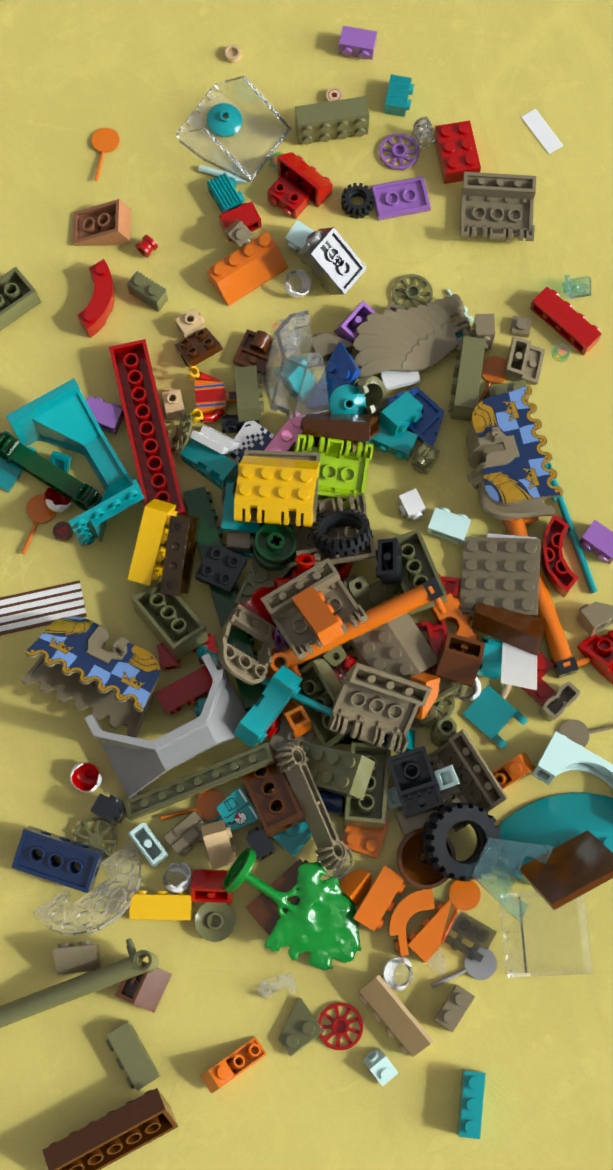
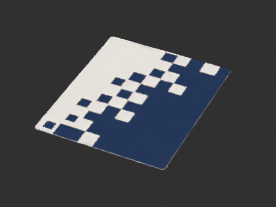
M247 421L234 438V440L240 442L239 447L227 454L240 463L244 456V450H265L275 435L257 422Z

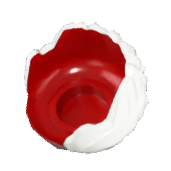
M48 488L44 493L43 499L45 504L52 511L62 513L71 506L72 501L52 488Z
M90 762L75 764L70 773L71 784L81 792H93L101 785L102 777L99 769Z

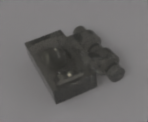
M461 911L451 929L458 934L457 937L453 938L448 935L444 942L449 944L451 949L459 950L466 954L468 959H474L480 963L484 956L477 952L479 947L487 951L497 931ZM463 937L474 943L472 948L461 943Z

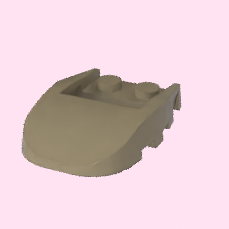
M238 604L232 610L220 632L217 655L220 664L229 673L247 684L255 685L262 682L268 673V666L273 661L271 654L272 649L275 648V640L272 639V633L275 632L276 627ZM231 625H236L262 642L257 661L227 643Z

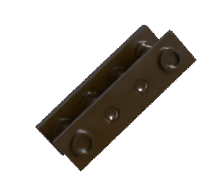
M179 515V517L170 516L160 588L161 594L180 596V593H189L200 517Z

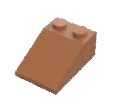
M120 199L74 212L73 245H118L130 241L131 209Z

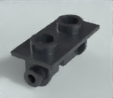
M225 414L221 419L222 433H238L247 421L239 422L238 415Z

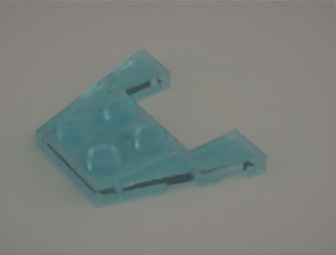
M488 838L471 876L516 920L521 921L528 904L509 895L526 856L546 864L553 847Z

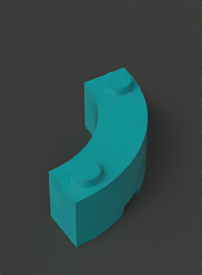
M283 665L273 675L262 693L263 696L239 722L233 734L251 748L257 743L261 744L268 735L266 734L267 730L280 715L291 697L295 698L301 690L299 685L302 678Z

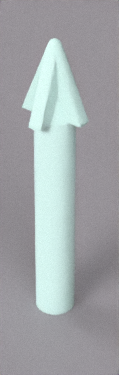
M199 165V172L213 176H220L226 173L229 178H233L236 184L250 182L240 173L233 174Z

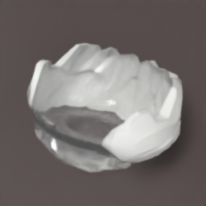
M304 270L291 271L284 279L285 290L290 296L295 298L305 296L310 290L312 279Z
M476 676L472 687L456 683L459 691L454 694L463 701L476 699L481 693V683Z
M184 862L172 863L163 876L165 887L173 893L187 890L192 882V871L190 866H187Z
M405 957L389 959L383 968V980L395 991L404 990L414 978L411 963Z

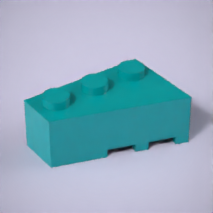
M191 439L180 453L182 461L221 490L226 486L227 480L235 481L238 477L236 462L194 439Z

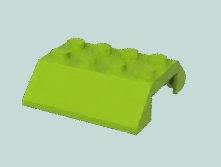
M298 434L294 452H320L321 454L318 500L334 498L335 507L338 509L337 497H341L343 509L348 508L350 510L348 495H353L354 504L357 507L355 494H365L369 460L372 459L374 445L365 443L363 447V443L358 442L355 452H350L351 441L346 440L344 446V440L327 438L325 445V437H320L318 447H312L314 442L313 436L309 435L306 443V435Z

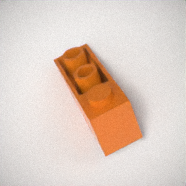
M524 752L494 770L492 774L501 788L505 789L532 772L535 767Z
M450 900L446 903L442 901L434 909L437 913L432 918L428 916L421 923L423 928L418 933L414 931L407 938L409 941L407 944L408 948L424 963L440 947L451 905Z
M254 1037L201 1074L200 1077L212 1094L267 1054L257 1038Z

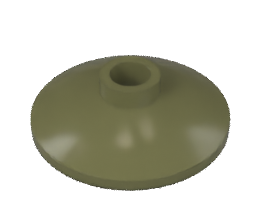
M218 902L203 904L195 916L197 932L202 938L211 942H219L228 938L235 927V915L231 907L226 903ZM213 918L219 919L218 925L212 924Z

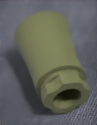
M450 717L439 719L430 731L432 743L437 747H441L448 742V739L457 733V724Z

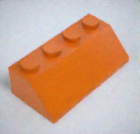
M265 232L208 268L207 276L225 303L230 306L288 269V266L278 245L269 233Z

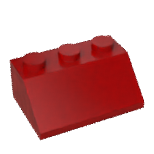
M293 152L278 156V176L280 177L281 175L307 193L309 201L319 207L332 194L333 184L331 180L319 174L315 167H310L301 156H296Z

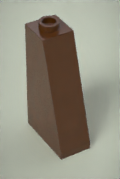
M309 413L301 420V430H303V435L370 441L379 434V415Z
M479 602L476 609L471 610L469 620L473 621L472 629L538 656L546 623L545 619Z
M299 859L275 880L270 887L280 892L290 891L297 884L298 867L309 862L307 860L303 862ZM261 893L245 908L270 936L277 920L281 916L278 914L277 904ZM293 896L286 900L295 905L299 897ZM283 908L282 910L287 914V910Z

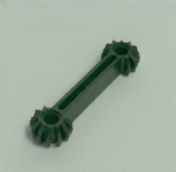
M0 433V457L3 460L14 464L74 502L81 510L87 511L100 504L103 497L93 486L79 481L21 444L14 436H10L8 433Z

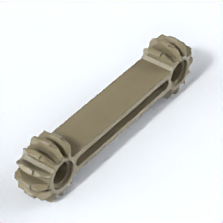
M297 741L286 742L276 750L277 756L275 759L278 760L277 765L281 767V772L286 773L317 846L315 851L318 854L317 860L321 861V867H325L326 870L340 869L348 861L347 845L343 844V839L338 838L306 763L309 759L306 757L307 752H304L303 745H299Z

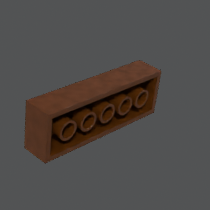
M158 1088L147 1091L143 1096L127 1102L121 1108L110 1111L99 1120L90 1122L86 1127L70 1133L64 1139L51 1143L49 1147L42 1151L48 1170H101L178 1127L170 1105Z

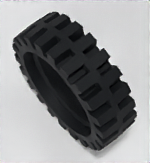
M344 508L343 511L336 509V512L331 510L328 511V515L323 513L312 526L315 547L319 549V552H324L327 556L330 554L332 557H336L337 554H339V557H344V554L352 556V552L357 554L359 550L363 551L371 540L369 519L365 514L362 515V512H356L354 509L348 511V508ZM337 527H352L359 530L353 536L343 539L329 538L324 535L326 532Z

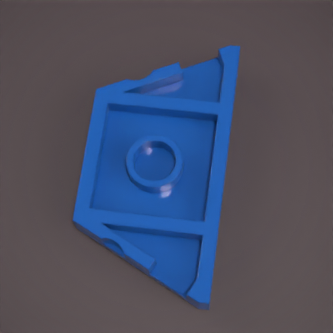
M341 342L337 344L305 404L307 407H329L330 395L337 387L345 384L354 385L361 371L354 364L352 356L345 349L346 346Z
M418 387L410 389L408 392L423 405L421 418L417 422L409 424L407 429L418 435V439L422 443L425 441L434 446L444 411ZM400 392L395 394V396L387 398V404L385 408L388 407L391 403H393L405 392Z

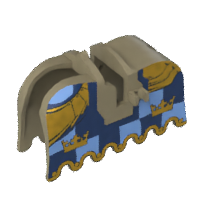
M530 386L488 397L479 402L472 413L467 431L466 444L469 451L467 460L474 469L471 474L467 475L468 482H471L472 486L477 490L481 508L490 516L500 520L553 516L555 509L551 505H545L543 500H546L548 497H561L563 495L561 487L553 486L550 483L557 477L556 470L548 469L545 466L551 462L552 455L540 450L541 447L546 445L547 439L535 433V431L542 427V422L530 417L537 410V406L534 403H529L525 400L532 394Z
M76 616L56 619L38 640L25 651V655L30 658H35L38 655L42 656L30 671L22 677L21 682L25 685L39 682L40 692L48 694L55 690L58 692L57 700L63 703L73 699L75 701L74 707L77 711L91 708L93 710L92 715L96 720L109 717L111 728L118 729L125 725L128 728L127 735L137 738L141 725L153 704L155 688L157 687L160 675V666L156 657L149 651L129 643L130 641L123 637L114 643L110 652L105 651L103 647L109 638L106 627L98 625L89 619Z

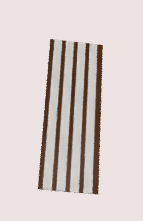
M80 580L1 597L0 635L50 625L56 619L63 617H87Z

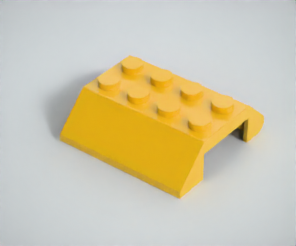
M244 455L238 470L234 498V521L243 522L245 509V522H250L252 517L251 508H257V523H262L263 510H265L264 523L281 525L284 512V525H289L290 511H296V526H301L302 513H304L303 527H312L314 516L313 503L320 461Z

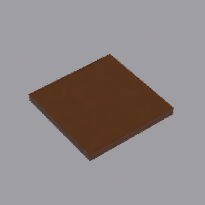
M587 830L518 867V871L553 910H556L612 879L613 853Z

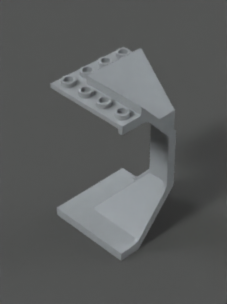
M209 653L202 656V659L212 676L213 683L200 716L164 736L150 741L105 732L92 714L85 717L93 736L102 745L129 799L137 796L136 793L168 770L213 746L238 738L233 733L247 713L228 679L226 669H220L216 658H211Z

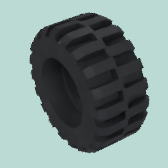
M453 802L448 803L447 806L437 808L438 811L433 812L429 816L430 821L425 822L423 826L426 828L425 833H421V839H424V845H421L422 851L426 852V856H424L426 862L431 863V868L435 872H439L441 876L452 880L470 881L471 879H480L482 874L487 875L491 871L490 866L495 867L498 861L495 858L497 855L501 856L502 852L499 849V844H503V839L498 836L501 829L500 826L494 824L496 822L494 816L488 815L489 811L473 803ZM458 822L470 824L477 837L474 853L464 861L453 859L446 848L447 833Z

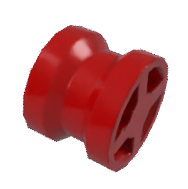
M145 234L142 237V241L138 242L135 247L144 257L148 258L151 252L158 248V245L150 236Z

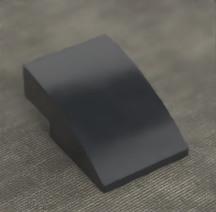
M425 746L386 758L406 819L444 806Z

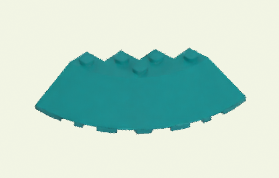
M593 793L558 794L542 798L515 811L498 825L501 829L498 836L503 839V844H499V849L502 852L501 856L497 855L495 858L498 861L495 868L530 885L521 876L518 867L587 830L613 853V798Z

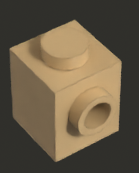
M192 309L176 318L175 323L185 339L195 334L198 330L203 329L205 320L201 313L197 314L195 309Z
M172 388L162 392L168 420L186 415L180 389Z

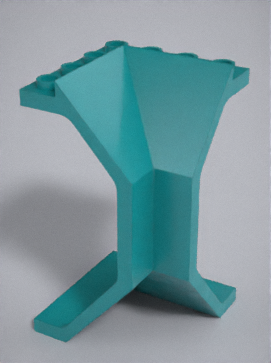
M74 378L6 415L21 444L27 447L36 441H44L84 455L104 487L105 493L100 504L68 521L81 546L93 543L97 537L102 543L108 519L145 498L136 479L132 480L105 437Z

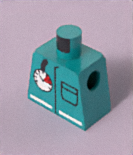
M240 786L216 807L220 815L210 822L224 820L225 825L230 826L232 832L258 821L260 818Z

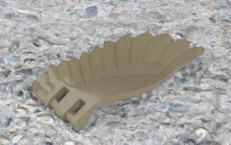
M453 294L451 297L445 296L443 299L429 302L426 306L418 305L417 308L409 307L408 310L401 308L396 309V312L384 310L383 314L372 313L367 315V322H363L357 327L358 336L352 344L354 350L360 351L354 359V364L362 367L358 379L365 376H373L384 371L421 372L430 369L457 348L459 342L463 341L464 336L474 337L470 333V323L468 317H465V308L460 296ZM458 316V320L451 323L450 318ZM463 332L464 336L457 339L456 334Z

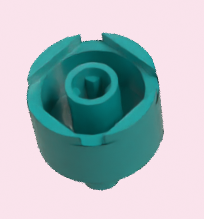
M483 636L480 642L485 643V648L477 675L497 680L501 676L503 642Z

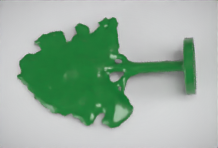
M250 847L246 848L236 858L224 878L222 890L227 893H233L245 881L272 899L278 906L277 911L281 917L277 920L269 938L266 939V948H270L271 951H279L280 947L289 946L288 954L292 961L298 960L299 953L308 951L310 952L308 963L321 970L333 969L331 965L332 959H339L342 963L353 961L355 953L362 949L358 929L360 924L353 919L357 912L355 911V905L350 902L348 896L342 895L337 877H330L322 881L320 877L325 875L326 871L324 867H321V863L301 864L297 869V884L288 892H280L249 873L256 859V852ZM297 896L300 900L298 905H293L286 899ZM283 908L287 910V914L284 913Z

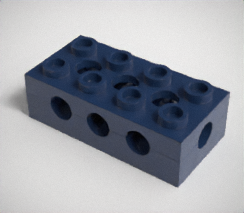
M28 826L23 829L11 868L89 893L94 887L105 851ZM37 849L41 850L42 857L37 855ZM55 855L61 858V863L56 861ZM74 861L80 864V870L75 868Z

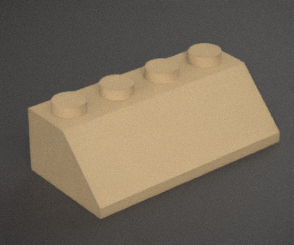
M376 975L359 990L361 993L359 996L360 1000L366 1007L370 1004L375 1010L372 1013L379 1023L384 1021L388 1026L386 1029L387 1033L392 1039L398 1038L402 1043L399 1047L406 1056L411 1054L414 1057L434 1042L380 975Z

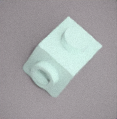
M379 1047L369 1052L363 1059V1062L382 1086L398 1074Z

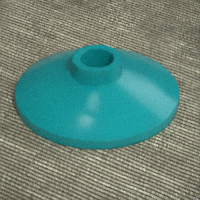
M220 103L209 110L207 124L214 134L221 137H230L240 130L242 115L235 106L228 103Z
M341 385L330 395L329 409L331 414H363L365 410V396L360 394L359 388L354 385ZM348 400L352 402L350 407L346 406Z

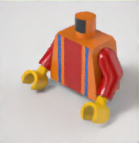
M191 366L188 370L192 371L193 374H188L187 378L190 380L196 378L194 380L196 409L190 413L196 416L193 418V423L198 421L214 423L223 414L227 413L226 403L237 402L236 391L225 392L223 382L200 372L196 366Z

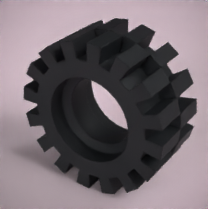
M353 183V187L350 184L348 189L345 188L342 193V210H345L346 215L350 213L349 217L351 218L353 215H356L355 219H358L359 215H361V218H364L365 214L369 215L370 211H372L374 195L371 188L368 190L367 185L362 187L363 183H359V186ZM359 196L364 199V203L362 205H354L350 200L352 197Z

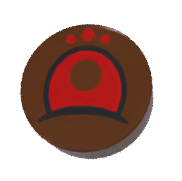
M62 521L55 524L53 534L57 540L67 541L72 537L73 530L69 523Z

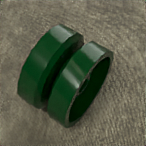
M265 524L261 526L256 532L253 545V556L258 565L271 571L286 568L293 560L297 545L294 531L284 524Z

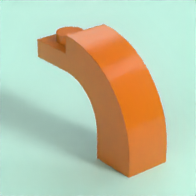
M432 888L419 890L406 896L395 907L390 917L388 934L389 937L397 936V940H394L395 952H399L400 956L409 955L406 938L408 920L415 913L435 909Z

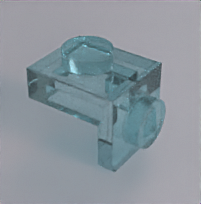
M565 275V282L562 283L563 292L570 299L591 296L590 276L571 279L569 275Z

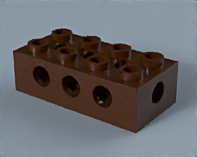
M270 745L275 759L277 756L272 745ZM275 759L273 764L241 776L265 832L270 838L306 821L285 772H281V767L277 765V759ZM266 771L265 775L259 776L262 772ZM274 789L272 793L267 794L268 790ZM278 806H282L281 810L275 812Z

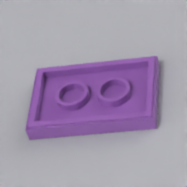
M423 176L371 186L378 221L431 211Z

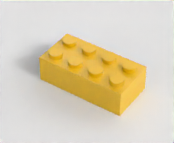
M153 499L144 507L128 580L150 586L154 581H157L159 576H162L164 566L162 562L163 558L165 559L170 516H177L175 504Z

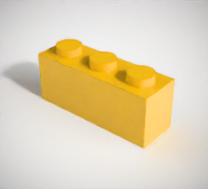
M137 890L135 894H130L129 919L192 921L191 895H188L187 891L176 893V895H168V891H156V895H148V891Z

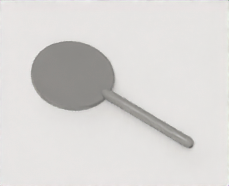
M486 947L472 948L465 956L464 969L432 983L431 987L434 988L466 972L477 980L488 979L496 971V957Z

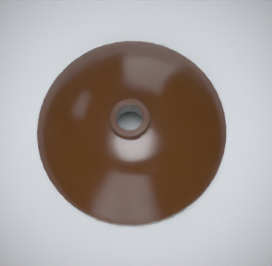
M418 828L408 833L402 839L397 850V866L402 877L409 884L417 888L431 889L442 885L449 878H445L439 872H435L431 868V863L426 862L425 859L423 861L420 860L421 854L426 856V852L422 851L421 845H424L421 833H425L426 828ZM446 836L447 851L456 860L454 846Z

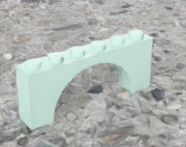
M555 732L549 740L531 774L549 785L557 775L563 772L573 770L584 771L599 777L613 790V764L558 732Z

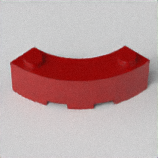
M104 259L89 267L91 278L94 281V292L88 306L77 315L80 325L89 338L98 333L106 324V320L113 311L115 303V287L110 269Z
M554 514L541 540V564L551 586L564 598L579 577L571 571L562 553L564 536L570 525Z

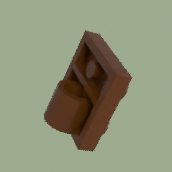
M206 327L174 345L188 368L223 350L219 341Z
M247 329L234 356L233 364L241 367L256 366L257 373L267 377L280 349L281 342L272 339L264 331L258 330L253 332Z

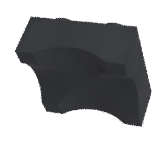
M212 542L195 574V579L231 596L237 580L247 564V558Z

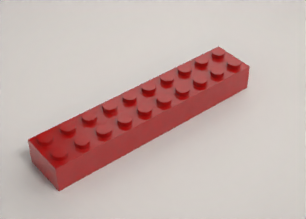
M142 339L111 346L109 350L141 492L145 497L143 499L144 506L153 499L175 504V511H177L178 517L179 515H186L146 340Z

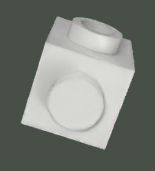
M416 488L399 495L398 503L400 506H398L402 517L405 516L407 521L411 519L415 521L423 517L426 507Z

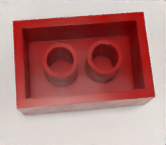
M470 120L435 126L433 138L444 184L463 181L464 172L480 173L481 165Z

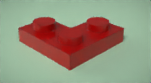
M539 652L537 657V690L521 688L542 707L556 691L542 679L554 664Z

